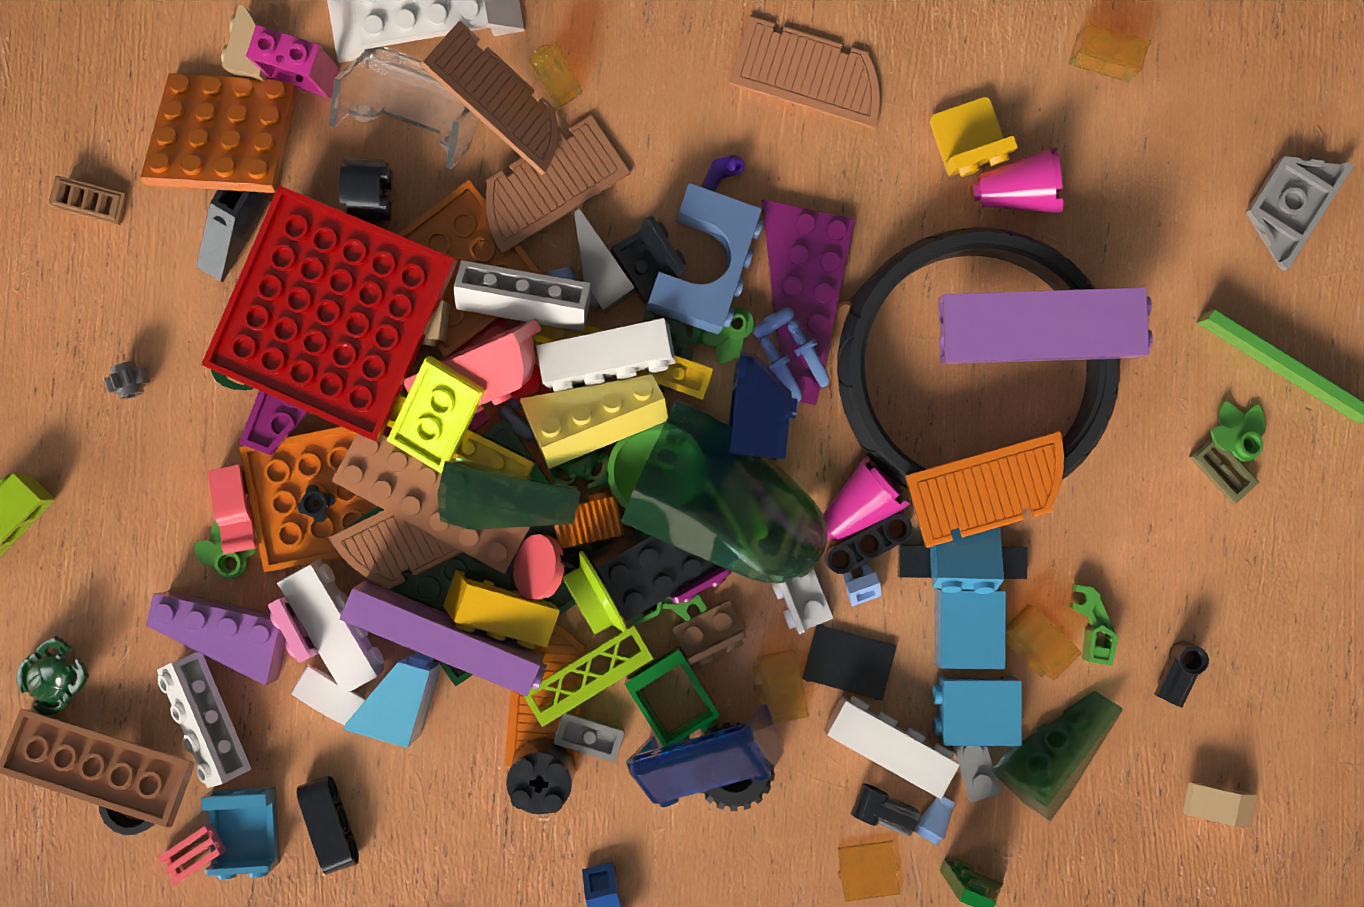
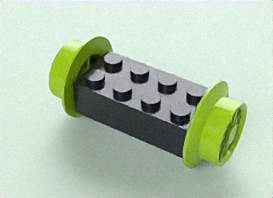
M732 480L718 489L706 481L702 482L701 492L589 554L588 556L593 566L584 552H579L580 567L564 575L563 580L594 635L611 625L626 633L627 628L620 614L625 621H628L737 557H740L746 563L751 560L750 545L766 537V530L755 506L737 481Z

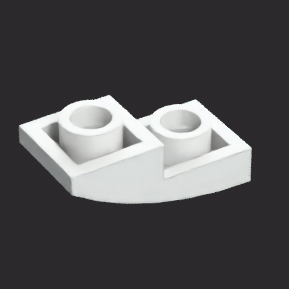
M310 665L306 666L291 690L293 696L344 726L366 700L365 696L353 690L344 695L332 676Z

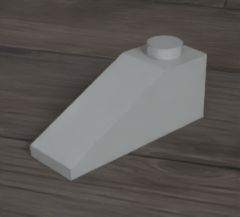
M578 209L574 212L584 282L591 283L590 304L594 310L600 307L604 313H607L636 291L586 217Z

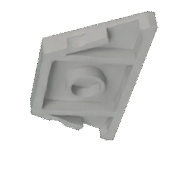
M1287 156L1277 161L1245 213L1281 270L1284 271L1291 267L1354 167L1353 164L1345 162L1342 164L1325 163V160L1316 159L1304 161L1297 157Z

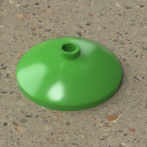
M658 424L619 440L614 446L608 461V482L617 502L631 514L648 520L699 493L702 487L701 483L704 480L703 459L694 441L683 431L666 424ZM650 469H659L661 472L660 478L652 479L649 476Z

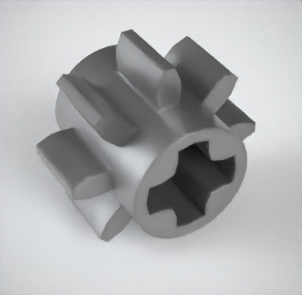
M134 361L110 367V377L104 378L108 392L118 393L120 399H129L144 394L143 387L145 384L150 383L146 368L136 367Z

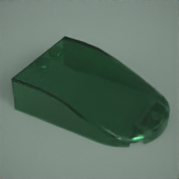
M677 400L636 483L621 520L626 525L737 574L765 583H784L786 579L798 576L802 578L807 575L822 557L828 538L826 522L816 502L779 465L729 425Z

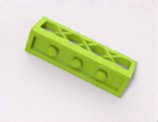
M632 625L627 628L626 633L621 632L548 676L541 681L538 690L531 688L528 696L523 695L540 725L544 727L654 658L635 626ZM632 635L639 648L627 656L618 655L617 651L620 641ZM615 645L613 653L606 652L607 649ZM597 655L611 657L610 666L599 673L589 671L592 658ZM587 662L585 670L578 668ZM569 672L583 674V681L580 685L571 690L561 688L563 678ZM559 679L558 687L550 685ZM542 689L556 692L555 699L542 708H539L532 696Z

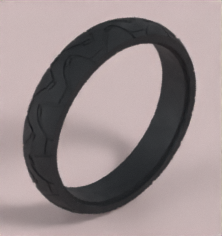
M984 227L954 229L928 236L903 248L880 266L861 288L848 312L840 337L837 355L839 394L848 423L859 444L872 461L898 484L909 490L905 475L923 471L926 468L914 462L893 443L876 417L867 390L865 376L867 340L877 312L887 296L903 279L922 267L937 261L963 256H983L1013 263L1038 276L1054 291L1096 289L1091 284L1089 278L1061 252L1042 241L1010 230ZM1120 359L1086 360V384L1082 403L1074 423L1062 440L1064 449L1062 480L1085 461L1098 444L1108 426L1118 396Z

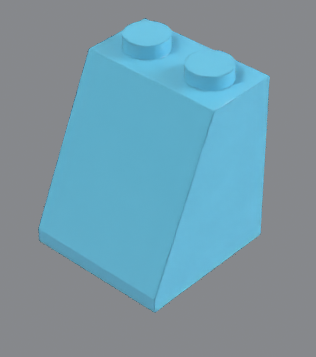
M417 651L415 654L411 653L400 660L346 722L344 730L408 748L422 733L441 667L439 662Z

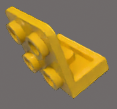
M987 97L933 114L930 118V125L948 177L959 173L961 177L979 171V166L990 163L992 167L1010 160L1009 155L1018 148L1014 136L1003 138L991 100Z

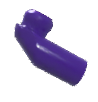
M728 155L715 159L701 186L715 192L722 178L735 176L744 171V160L737 155Z

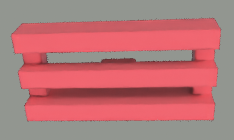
M212 823L159 856L158 859L161 863L166 862L167 867L164 870L167 874L172 873L174 878L170 881L175 885L225 853L226 849ZM208 834L209 839L178 860H175L174 856ZM211 845H214L216 850L183 872L181 871V865Z

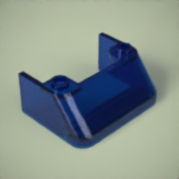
M740 351L736 359L725 455L776 461V458L785 459L789 419L796 418L798 399L792 398V391L754 352Z
M763 704L760 705L749 722L661 748H658L655 736L650 737L626 761L630 776L653 804L659 803L660 807H667L677 803L679 798L749 778H751L752 782L764 780L771 776L770 771L777 765L783 755V750L768 706Z

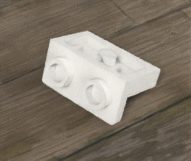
M809 558L773 572L776 580L771 581L777 599L784 598L788 610L783 611L789 629L796 628L798 634H802L808 628L833 619Z

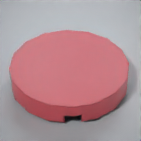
M542 534L531 535L524 540L517 551L513 576L518 591L527 599L542 600L544 597L549 598L561 584L564 564L561 563L560 555H563V551L558 541L551 536Z

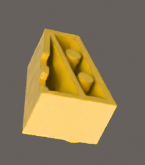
M455 570L443 607L456 623L455 626L468 632H474L475 628L487 631L486 635L502 641L506 637L517 639L519 645L535 649L536 645L547 648L560 612L553 603L543 599H527L517 590L512 592L493 586L494 583L488 580H484L481 583L467 579L464 576V572Z

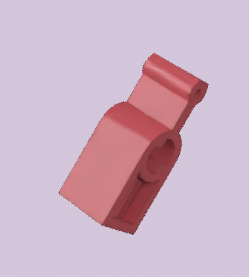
M234 465L207 471L213 513L218 526H220L223 554L258 548L243 466Z

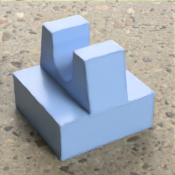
M868 564L861 566L863 576L860 578H853L851 572L843 574L847 597L852 607L882 596L876 572L873 573Z

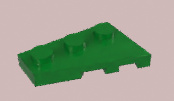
M944 859L940 872L960 902L972 907L995 906L1003 883L974 872V867L964 861L956 859L955 863Z

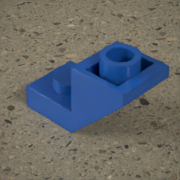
M613 862L582 869L587 907H626L619 895L616 866Z

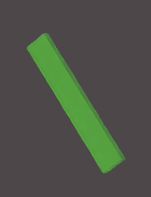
M1217 309L1202 313L1196 323L1354 422L1364 423L1363 400Z

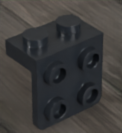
M652 215L644 219L637 233L614 245L610 250L634 286L643 304L649 301L659 272L680 279L685 272L684 265H686L683 254L678 248L673 249L668 241V232L664 224L660 220L656 221Z

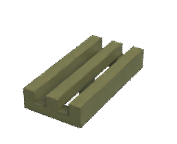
M1212 436L1206 444H1202L1198 448L1197 452L1189 456L1232 504L1239 502L1259 483L1231 451L1220 449L1213 441ZM1213 447L1247 482L1245 486L1242 485V483L1232 474V472L1226 467V465H1224L1219 460V458L1211 451ZM1204 455L1229 481V483L1238 491L1237 493H1235L1232 490V488L1221 478V476L1209 465V463L1203 458Z

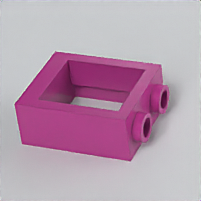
M259 25L255 26L246 57L269 79L294 82V85L300 90L331 98L340 69L319 44ZM303 76V80L298 82L297 77Z

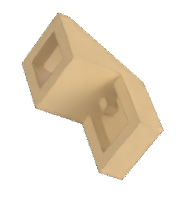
M1189 782L1183 814L1235 827H1251L1257 795L1246 791H1229L1205 782Z

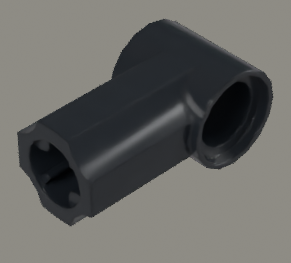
M1178 641L1170 648V661L1154 695L1183 708L1198 674L1204 672L1209 664V657L1206 651L1188 641ZM1193 651V660L1185 665L1183 660L1185 654Z
M863 783L850 814L873 826L880 824L910 837L918 825L920 811L913 806L889 797L888 793L875 786Z

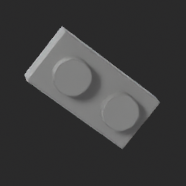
M566 712L561 716L553 743L615 763L625 731L618 727Z
M952 746L956 761L960 765L959 771L971 803L1002 793L987 746Z

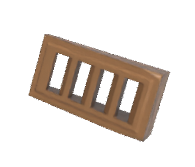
M55 176L49 206L59 211L120 225L128 194L66 177ZM81 190H83V191H85V192H84V196H83V200H82V204H81V208H80V207H77V206H78V202H79ZM95 194H99L95 211H92ZM112 197L109 215L104 214L107 199Z

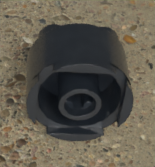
M343 157L342 161L345 166L340 167L339 201L346 204L347 214L371 224L383 225L385 221H391L392 202H389L388 195H386L387 189L392 190L393 172L389 169V163H385L384 159Z
M536 738L519 748L513 757L506 780L507 791L512 805L531 814L558 812L567 801L573 784L575 763L571 754L569 755L564 747L555 745L553 739Z

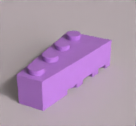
M169 590L153 594L146 626L264 685L278 680L286 639L281 630L272 623L269 612Z

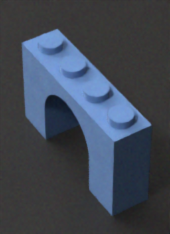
M689 183L675 222L713 236L722 245L727 259L725 274L712 283L693 284L659 272L646 310L717 335L723 326L729 328L735 309L730 308L733 297H739L744 284V279L739 277L743 267L748 269L754 250L749 249L752 238L758 239L763 226V221L759 220L762 209Z

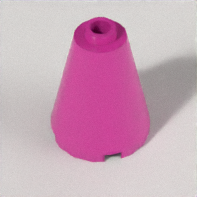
M1057 147L1046 149L979 174V181L973 182L975 201L981 200L982 207L1061 213L1063 211V198L1059 199V193H1061L1062 175Z
M868 455L862 459L820 517L823 523L820 525V528L830 540L836 538L839 541H843L911 504L908 497L904 501L901 500L899 494L903 490L878 466L873 467L869 463L872 459Z

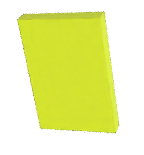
M431 356L426 357L387 441L443 474L447 471L487 389Z

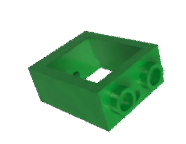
M680 646L625 679L624 684L665 750L671 746L674 749L680 748L690 741L689 735L700 729L701 732H705L718 723L716 718L720 716V710L692 665L688 664ZM681 665L707 709L668 733L641 688Z

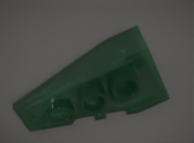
M454 458L445 461L438 488L440 522L469 530L573 524L582 491Z
M1093 691L1064 710L1063 715L1048 725L1044 723L1036 729L1037 732L1022 741V746H1010L992 771L1024 804L1051 821L1069 798L1117 721L1123 708L1098 692Z

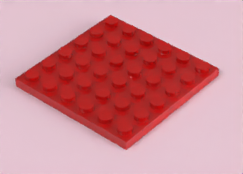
M279 185L201 365L368 439L380 442L404 387V381L409 376L458 261L443 253Z

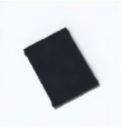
M823 624L816 625L802 679L806 682H814L882 701L897 646L893 643H885L829 628Z

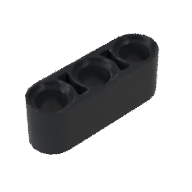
M893 514L853 536L829 546L824 553L825 565L837 574L849 573L908 540L913 530L912 523L908 517L902 514ZM898 519L902 522L903 531L899 536L893 537L888 531V526L892 520ZM870 534L875 539V546L871 551L863 552L860 547V541L862 537ZM838 550H844L848 557L846 564L842 567H835L832 564V556Z
M326 776L298 786L296 792L298 803L322 872L327 875L358 864V848L333 777Z

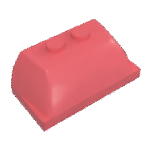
M535 318L438 361L487 389L475 412L478 413L484 409V403L492 401L494 405L510 399L512 397L511 392L520 389L531 379L535 362L533 335L541 331V328ZM419 371L405 379L404 386L408 393Z

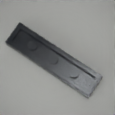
M898 545V577L931 578L930 547L926 548L925 545ZM1002 546L1004 579H1027V547Z

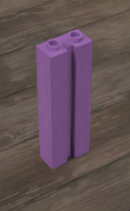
M1147 288L943 294L938 298V321L941 334L939 338L940 364L1121 359L1147 356L1153 345L1152 331L1148 330V316H1150L1152 309L1151 299L1147 296Z
M367 580L352 588L339 619L526 697L531 688L538 690L547 667L546 664L542 663L545 654L521 646L507 638L504 641L494 639L486 635L487 631L475 628L474 632L459 629L455 626L456 623L449 614Z

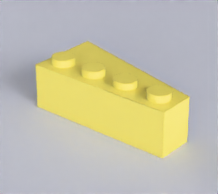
M652 374L520 399L527 422L549 469L669 420L665 398Z

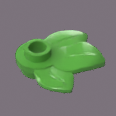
M730 305V308L735 309L729 328L723 326L718 335L701 329L698 343L716 346V356L719 363L729 362L738 357L743 351L744 339L752 334L755 327L754 317L748 310L733 308ZM736 318H741L743 326L737 330L734 328L733 323Z
M1223 402L1217 413L1220 426L1210 430L1213 441L1220 449L1231 451L1240 461L1254 460L1263 450V440L1261 437L1266 431V421L1260 405L1251 407L1243 414L1231 403Z
M215 520L211 529L210 540L194 543L196 556L202 564L215 567V570L221 577L226 579L238 578L246 571L247 559L255 553L257 548L223 554L220 526H218ZM230 557L236 560L237 564L234 569L228 566V559Z

